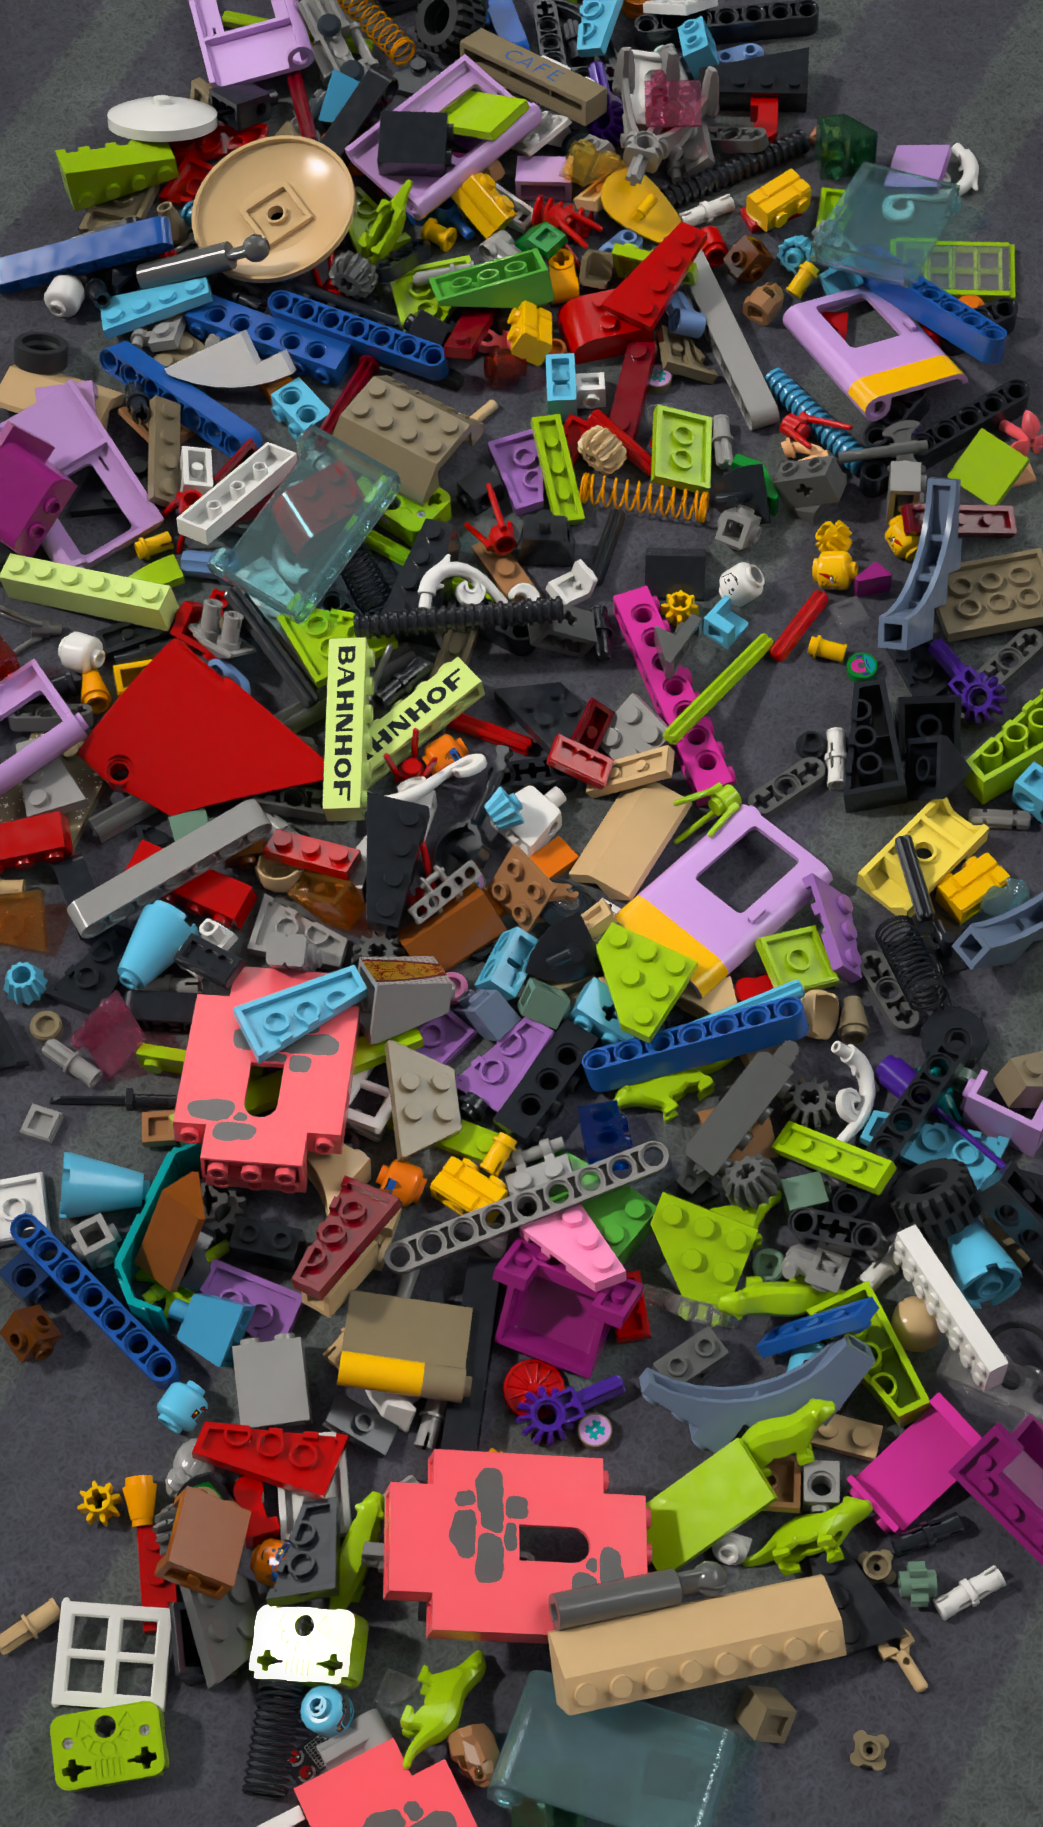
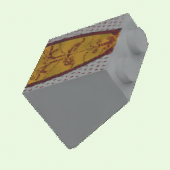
M434 956L359 958L358 972L368 988V996L354 1004V1006H360V1028L370 1044H378L449 1013L450 1001H453L455 997V985Z

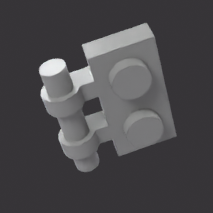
M703 118L693 129V134L682 146L684 149L683 158L675 161L671 157H667V174L671 177L673 184L677 181L682 182V175L684 173L697 175L698 172L705 170L715 163L707 121Z
M187 311L133 330L130 338L131 344L140 350L142 347L149 346L152 352L178 349L186 326L185 314Z
M562 1136L553 1140L546 1138L539 1141L537 1146L523 1151L519 1148L516 1152H511V1155L502 1167L503 1171L515 1167L517 1172L505 1176L510 1196L573 1172L567 1153L558 1157L555 1156L556 1152L566 1149ZM544 1157L545 1162L531 1167L527 1166V1163ZM555 1187L550 1191L549 1197L567 1190L563 1187Z
M796 1244L788 1249L786 1257L781 1264V1271L786 1279H792L800 1274L806 1277L804 1282L810 1283L814 1289L826 1293L831 1291L837 1293L850 1258L819 1247L814 1251L805 1248L801 1244Z

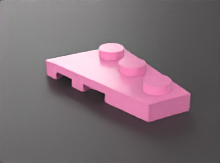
M581 1204L519 1227L520 1236L527 1242L532 1240L541 1247V1252L547 1257H555L566 1265V1271L594 1292L626 1281V1270Z

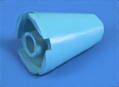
M156 900L154 904H151L150 901L145 904L117 969L120 976L119 980L124 986L129 989H143L175 962L174 956L191 933L200 936L198 928L194 923L189 927L184 921L187 916L182 911L161 900Z
M64 1152L59 1219L140 1207L142 1200H145L149 1191L150 1180H144V1173L72 1152Z
M976 1217L971 1225L966 1226L961 1232L948 1237L947 1242L954 1283L972 1309H982L981 1302L992 1300V1305L994 1306L1007 1300L1018 1291L1021 1286L1019 1279L1022 1277V1273L985 1225Z

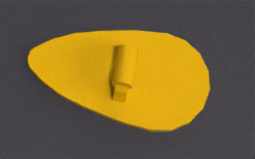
M628 168L614 171L606 178L601 188V201L604 210L613 220L626 229L660 244L663 241V237L668 236L681 222L679 215L660 189L645 174L641 184L637 183L636 186H631L630 181L625 180Z

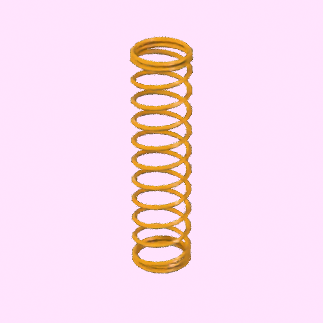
M337 0L339 6L349 15L350 19L354 20V22L360 20L361 30L372 39L374 44L378 45L379 49L390 58L393 64L403 65L413 57L416 50L415 43L408 36H405L404 31L399 30L397 24H393L392 19L387 17L384 11H381L380 6L375 5L374 0L362 1L357 6L355 12H350V7L356 5L360 0H357L355 3H353L354 0H351L349 6H344V1L346 0ZM368 1H371L373 5L364 11L361 18H356V13L362 11ZM374 7L378 8L379 12L373 14L366 25H362V20L372 13ZM369 9H371V11H370L366 16H364L365 13H366ZM381 13L384 14L385 18L381 19L372 31H368V26L373 24ZM386 20H389L391 24L381 31L379 37H374V32L379 30ZM392 26H395L397 30L388 36L385 43H380V38L384 37L391 30ZM398 32L402 33L403 37L399 38L391 49L386 50V44L392 42ZM408 43L407 48L402 53L394 56L401 45ZM411 43L412 50L404 60L396 62L394 58L403 55Z
M587 472L583 474L579 492L581 504L587 503L590 495L591 503L595 506L602 496V503L605 508L610 505L613 499L614 507L618 510L625 499V506L629 512L633 509L637 499V510L639 513L645 510L648 503L649 513L653 515L660 503L662 517L668 514L671 507L672 516L676 519L683 507L684 519L687 521L691 518L695 508L696 521L702 524L705 522L709 505L708 491L702 493L698 511L699 491L696 490L694 501L687 517V489L685 488L679 510L675 516V486L672 488L666 512L663 514V484L660 488L656 506L652 512V483H649L646 500L640 511V480L638 481L631 507H628L629 479L626 480L624 493L617 507V477H615L612 493L606 505V476H603L599 496L594 503L593 483L595 474L593 473L592 476L590 473L587 474Z

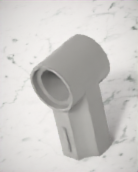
M499 229L478 245L480 256L486 262L522 252L515 246L510 234L503 229Z
M372 1709L355 1718L350 1723V1727L345 1731L319 1744L316 1748L329 1771L393 1737L378 1709Z

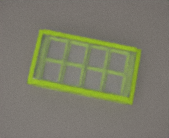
M896 240V242H890V257L957 299L965 295H975L981 298L983 302H991L1003 297L1011 298L1015 301V244H1009V242Z

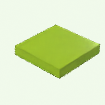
M981 428L949 472L947 478L961 479L960 487L987 505H1000L1031 461Z
M816 925L761 937L755 942L774 988L793 980H799L803 985L805 993H807L809 990H820L837 986L840 981L837 973L832 970L824 943Z

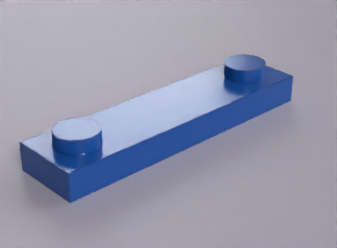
M869 1297L771 1327L756 1345V1349L762 1358L774 1354L783 1356L795 1348L851 1331L854 1334L860 1333L871 1325L870 1319L877 1312L879 1306L873 1297Z

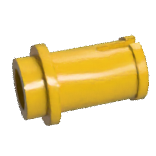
M808 261L798 266L800 270L785 289L797 299H801L812 280L818 278L817 273L819 269Z
M168 531L146 539L140 537L139 541L134 543L139 559L145 558L150 560L152 555L174 549L173 543H170L172 538Z
M818 635V637L812 636L807 654L813 655L812 658L814 659L818 656L843 663L847 644L821 639V635Z
M502 1132L497 1137L494 1136L492 1138L495 1142L479 1166L496 1177L499 1176V1172L511 1152H516L517 1150L515 1148L517 1141Z

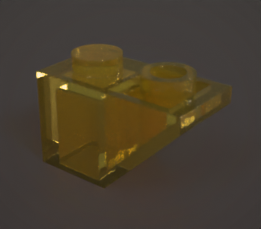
M580 139L579 142L574 141L570 145L558 176L585 187L624 169L626 163L620 161L621 156L607 150L605 153H602L595 149L593 143Z

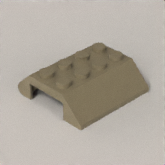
M388 375L373 376L340 414L326 452V457L335 462L342 459L348 469L423 507L439 488L438 471L467 436L469 437V446L473 447L482 436L485 424L465 414H456L454 408L426 394H422L418 390H408V385L400 383Z

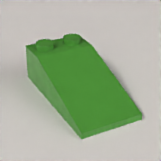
M538 248L429 278L430 286L439 306L518 308L521 302L526 300L540 308L546 306L549 302L555 301L549 271Z
M565 1150L555 1153L556 1157L567 1153L573 1171L590 1165ZM544 1157L539 1163L545 1162ZM591 1174L584 1176L580 1182L586 1191H595L600 1186L598 1177ZM629 1186L581 1204L622 1266L653 1230L650 1223L657 1206ZM564 1191L549 1198L556 1204H562L568 1199L569 1194L567 1191Z

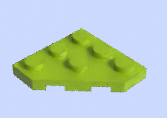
M470 255L418 265L397 280L389 282L397 314L400 318L402 332L406 331L402 326L410 313L414 315L415 312L422 309L446 322L457 308L439 306L430 284L416 285L413 282L414 274L420 271L450 267L451 263H454V266L470 263Z
M302 603L277 616V619L319 689L327 685L329 639L356 638L353 623L355 613L337 609L327 611L317 609L312 604ZM384 635L381 639L373 636L372 640H367L369 648L374 649L375 659L383 655L388 644L393 645L392 650L399 647L394 635H391V638H386Z
M612 922L596 946L597 956L605 975V981L621 1030L650 1044L698 969V962Z
M662 1192L650 1225L689 1313L722 1325L726 1314L719 1311L718 1301L728 1293L735 1292L758 1229Z

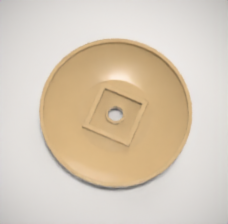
M279 135L252 141L237 148L220 160L201 183L192 208L191 221L194 238L199 248L229 241L233 247L241 246L250 235L260 234L270 244L269 255L263 261L257 263L251 262L246 258L237 260V267L235 269L222 273L231 278L251 283H272L297 277L323 262L335 251L346 236L355 212L356 195L354 183L342 159L329 147L313 139L293 135ZM277 212L283 213L280 219L271 220L273 214Z

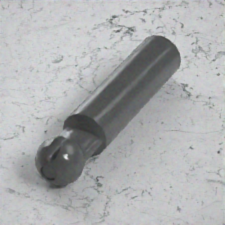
M252 234L244 240L241 246L233 247L229 241L139 264L136 269L137 280L141 289L144 290L233 270L237 267V260L243 258L256 263L263 261L269 255L270 244L262 235Z
M704 1561L693 1570L676 1573L674 1569L669 1568L560 1591L549 1595V1612L555 1629L560 1631L680 1605L682 1598L699 1594L703 1597H715L721 1594L726 1587L727 1574L718 1563Z

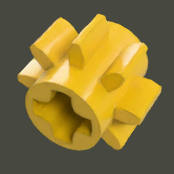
M840 520L835 525L831 521H827L816 532L815 538L818 542L815 546L819 548L820 552H847L852 545V539L849 537L852 532Z
M680 590L672 595L667 594V603L661 604V614L666 615L665 619H667L669 624L678 626L681 622L685 623L691 613L698 616L699 605L694 604V595L689 596Z
M93 1481L92 1488L87 1492L80 1491L84 1504L77 1506L80 1514L88 1513L86 1521L89 1525L94 1524L98 1520L106 1527L108 1526V1519L112 1516H120L115 1504H119L123 1500L120 1494L111 1495L114 1487L110 1482L105 1487H102ZM103 1498L102 1508L96 1509L98 1505L97 1500Z

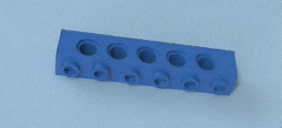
M212 295V302L190 309L185 314L188 332L194 337L207 339L210 334H215L222 338L221 341L241 331L247 330L260 359H267L287 349L296 368V371L293 373L310 376L322 384L329 383L338 387L354 362L351 344Z

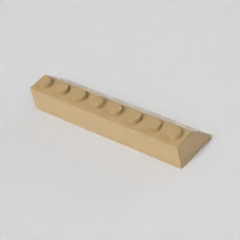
M822 1574L690 1601L676 1606L560 1631H547L556 1703L569 1716L847 1655L842 1618Z

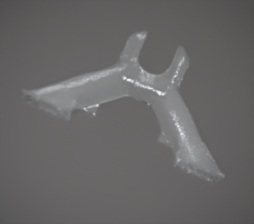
M645 1284L644 1296L647 1307L680 1316L687 1322L702 1323L708 1325V1327L719 1326L763 1336L768 1332L771 1316L745 1315L742 1320L738 1321L735 1316L721 1312L718 1309V1305L676 1294L674 1290Z

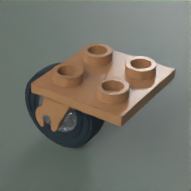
M517 844L511 847L487 888V891L527 933L532 931L536 923L548 922L553 925L578 910L580 914H583L590 908L589 900L582 890L566 880L559 878L549 879Z

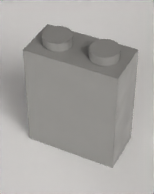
M282 1333L275 1335L273 1341L261 1342L260 1338H246L240 1340V1345L232 1346L240 1425H248L251 1429L269 1430V1428L313 1424L304 1342L301 1337H295L294 1333Z

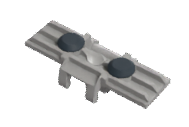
M302 0L296 3L314 39V42L311 43L314 52L313 61L316 60L321 70L320 79L324 86L329 85L333 70H337L360 82L370 68H378L380 66L378 60L373 58L360 31L362 28L360 23L353 22L349 24L337 0ZM352 37L362 57L358 61L354 60L345 42V39Z

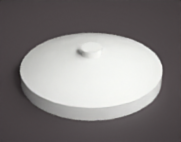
M166 95L127 101L114 106L107 114L108 128L111 132L124 138L148 142H173L194 139L211 133L218 125L217 111L209 104L193 99Z

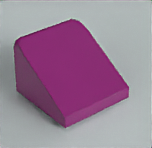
M877 561L872 563L855 577L853 595L857 598L888 592L891 588L892 574Z

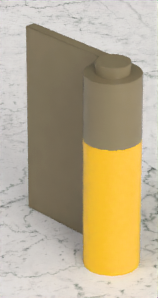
M351 1290L337 1386L462 1403L463 1397H470L472 1376H466L465 1367L473 1308Z

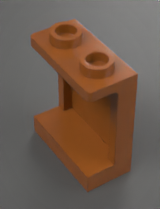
M187 1486L174 1500L173 1507L177 1508L167 1552L157 1563L155 1576L220 1601L235 1585L252 1511L240 1507L236 1502L222 1500L209 1495L201 1488Z

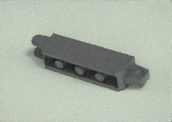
M785 1040L773 1055L767 1051L758 1052L685 1146L683 1153L686 1165L676 1181V1184L685 1192L692 1195L708 1179L712 1181L716 1175L722 1178L725 1175V1169L731 1167L734 1163L730 1159L733 1152L737 1148L743 1151L754 1137L750 1130L756 1122L763 1125L774 1109L770 1107V1104L776 1096L783 1099L794 1083L790 1081V1078L794 1071L790 1067L796 1061L798 1053H800V1047L796 1042Z

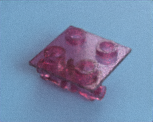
M655 70L651 75V81H645L646 127H702L700 80L667 81V75L663 70Z
M115 990L111 996L103 998L100 1001V1006L89 1014V1018L83 1021L84 1027L82 1026L72 1034L73 1039L71 1043L77 1049L87 1047L98 1067L103 1071L104 1077L110 1082L147 1038L118 990Z

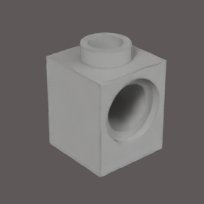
M815 1460L803 1465L802 1511H810V1514L821 1513L839 1505L840 1461ZM815 1484H824L830 1489V1493L825 1496H819L811 1488Z

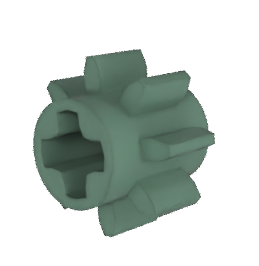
M910 1561L906 1566L907 1571H898L900 1598H909L910 1607H928L929 1597H937L935 1569L927 1570L925 1561Z

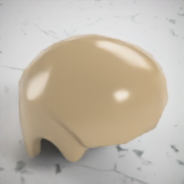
M264 855L259 856L257 866H255L256 875L265 889L275 893L288 892L294 889L301 881L304 871L301 868L267 860L264 858Z
M809 990L800 999L809 1024V1031L805 1036L827 1040L835 1032L839 1020L838 998L835 994L824 990Z
M910 1296L904 1298L895 1307L891 1326L904 1349L911 1352H924L938 1343L942 1332L939 1330L934 1316L927 1312L926 1304L922 1298Z

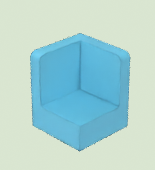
M852 257L818 275V279L827 296L857 288L864 283Z
M725 595L704 617V634L728 649L748 628L749 623L731 611V598Z

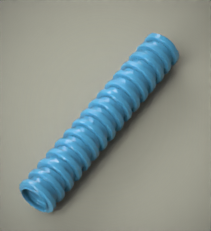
M775 368L765 376L764 379L772 396L777 401H780V404L788 412L799 416L803 411L810 416L836 421L828 413H825V410L819 407L818 403L813 401L811 396H807V393L801 390V387L793 379H790L789 375L784 373L781 368ZM811 422L808 423L811 427L810 433L815 435V438L821 441V444L827 447L829 452H833L835 458H838V452L865 449L846 430ZM867 460L843 464L853 475H859L860 472H857L861 470L862 464Z

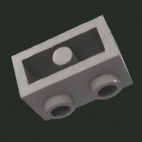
M907 460L891 461L886 525L894 517L902 514L901 507L905 504H924L927 475L921 474V462Z

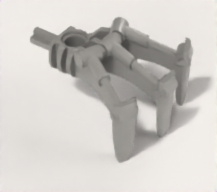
M631 47L621 48L614 70L612 89L613 95H622L624 133L620 135L621 147L625 148L623 154L624 164L626 167H629L625 180L630 181L631 186H636L637 183L641 184L645 172L655 173L662 159L669 156L678 161L684 152L682 146L693 134V129L705 114L716 120L719 112V77L714 67L708 66L706 69L701 98L697 106L676 127L661 134L669 98L678 100L680 93L679 57L676 51L667 50L660 69L657 91L658 96H661L657 110L647 131L639 132L630 94H633L635 89L634 53Z

